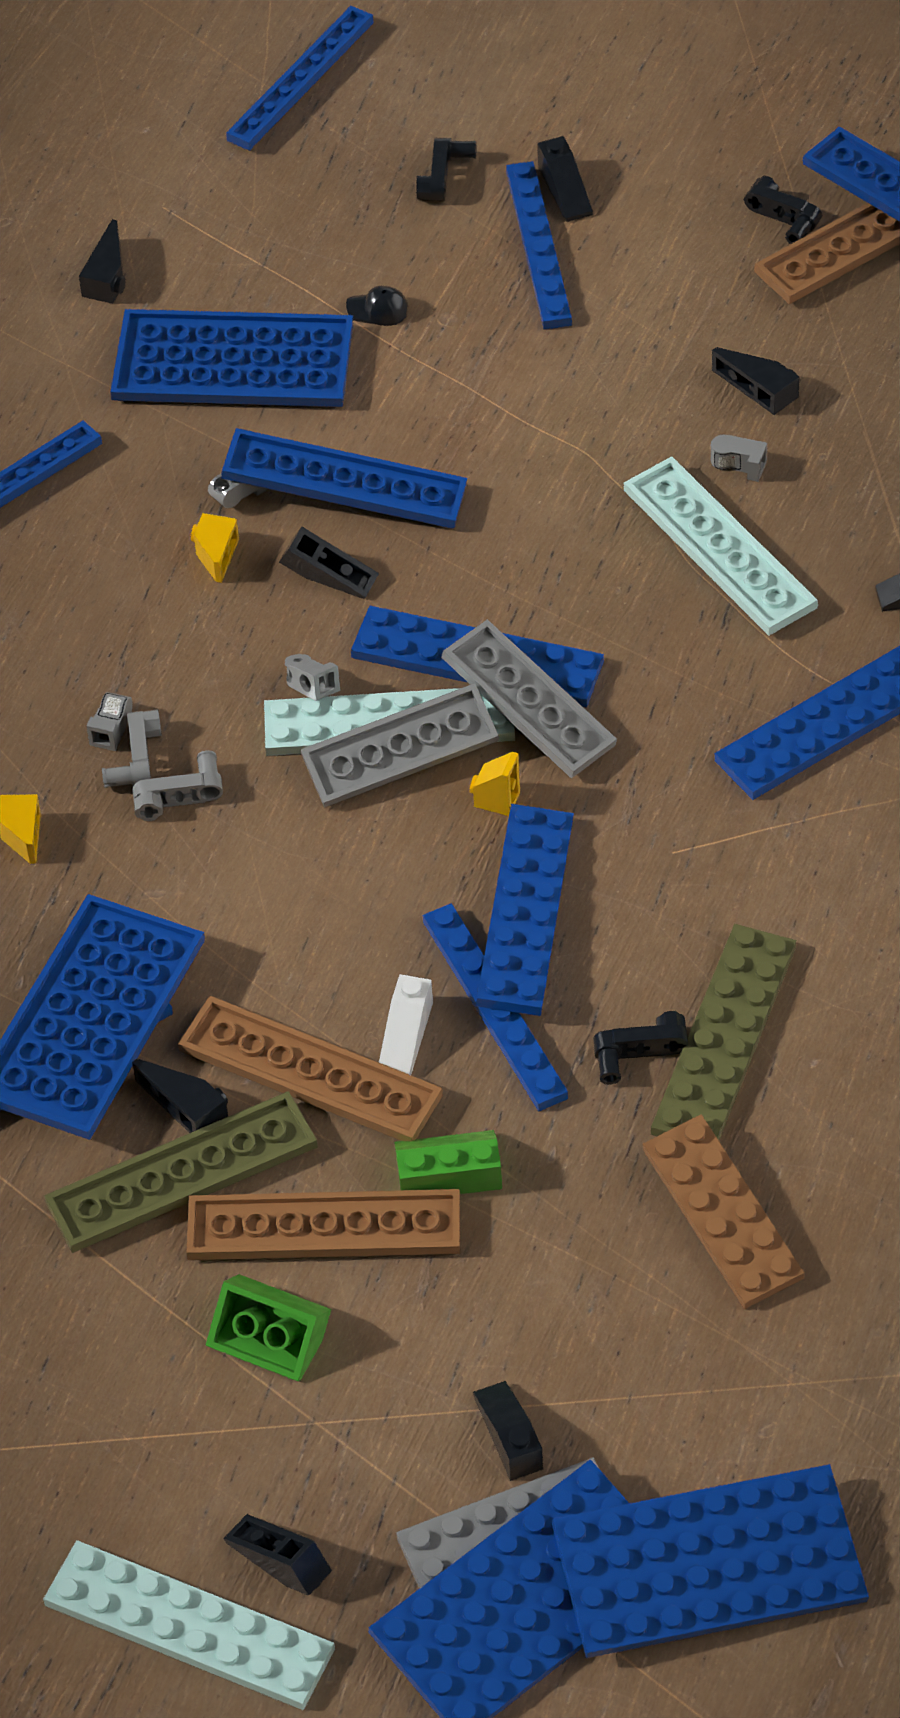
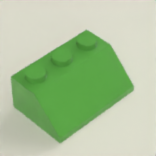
M494 1130L394 1142L400 1190L460 1189V1194L502 1189L501 1162Z
M238 1274L223 1281L205 1346L295 1381H300L323 1341L331 1309Z

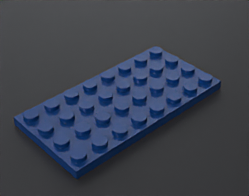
M125 309L110 391L111 400L343 407L354 324L353 315Z
M88 894L0 1039V1109L90 1140L133 1066L132 1062L138 1058L205 941L204 932Z
M590 1459L369 1627L368 1633L440 1718H493L583 1648L552 1527L553 1518L629 1504V1502Z
M830 1464L557 1517L552 1520V1527L586 1658L865 1603L869 1598Z

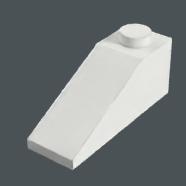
M399 974L391 1000L379 1063L406 1074H412L433 1005L432 981L430 979Z

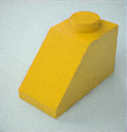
M202 513L198 524L193 525L191 541L195 542L196 555L216 582L222 583L239 541L237 519Z
M510 752L484 763L479 775L473 776L470 784V793L473 794L474 807L509 816L511 804L516 803L520 794L518 753Z
M0 795L1 840L28 863L36 864L41 820L38 795Z

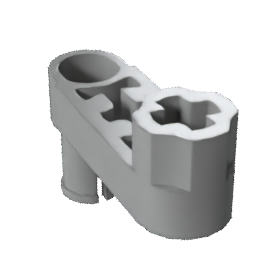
M159 710L127 713L133 762H130V766L102 768L104 788L129 784L134 786L140 780L151 779L147 738L162 736Z
M210 750L198 753L199 773L144 779L135 783L133 786L135 816L144 821H153L163 814V807L205 803L206 801L220 798L223 794L221 775L217 770L216 753Z

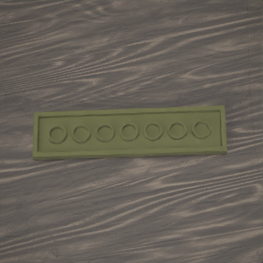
M734 924L688 1035V1046H684L652 1123L651 1135L659 1136L702 1114L717 1139L720 1140L795 952L796 940Z
M287 1091L44 1195L45 1203L69 1249L74 1253L188 1204L189 1195H209L318 1148L317 1139L291 1094Z

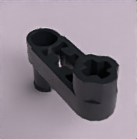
M434 138L431 176H417V200L445 201L449 161H451V158L476 159V140L452 141L451 138Z
M769 176L757 178L744 197V203L751 211L792 225L785 234V238L790 244L805 237L808 232L813 231L823 216L820 208L816 205L780 192L779 186Z
M667 1011L656 1018V1026L617 1028L596 1033L593 1037L595 1057L599 1060L600 1081L603 1084L612 1085L621 1080L618 1059L680 1054L684 1046H688L685 1016L677 1011Z

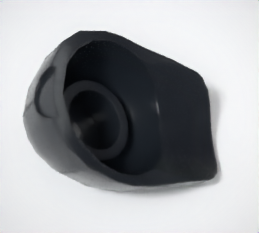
M376 286L368 294L351 296L346 301L348 315H353L354 321L390 326L401 323L407 314L408 302L401 291L390 286Z

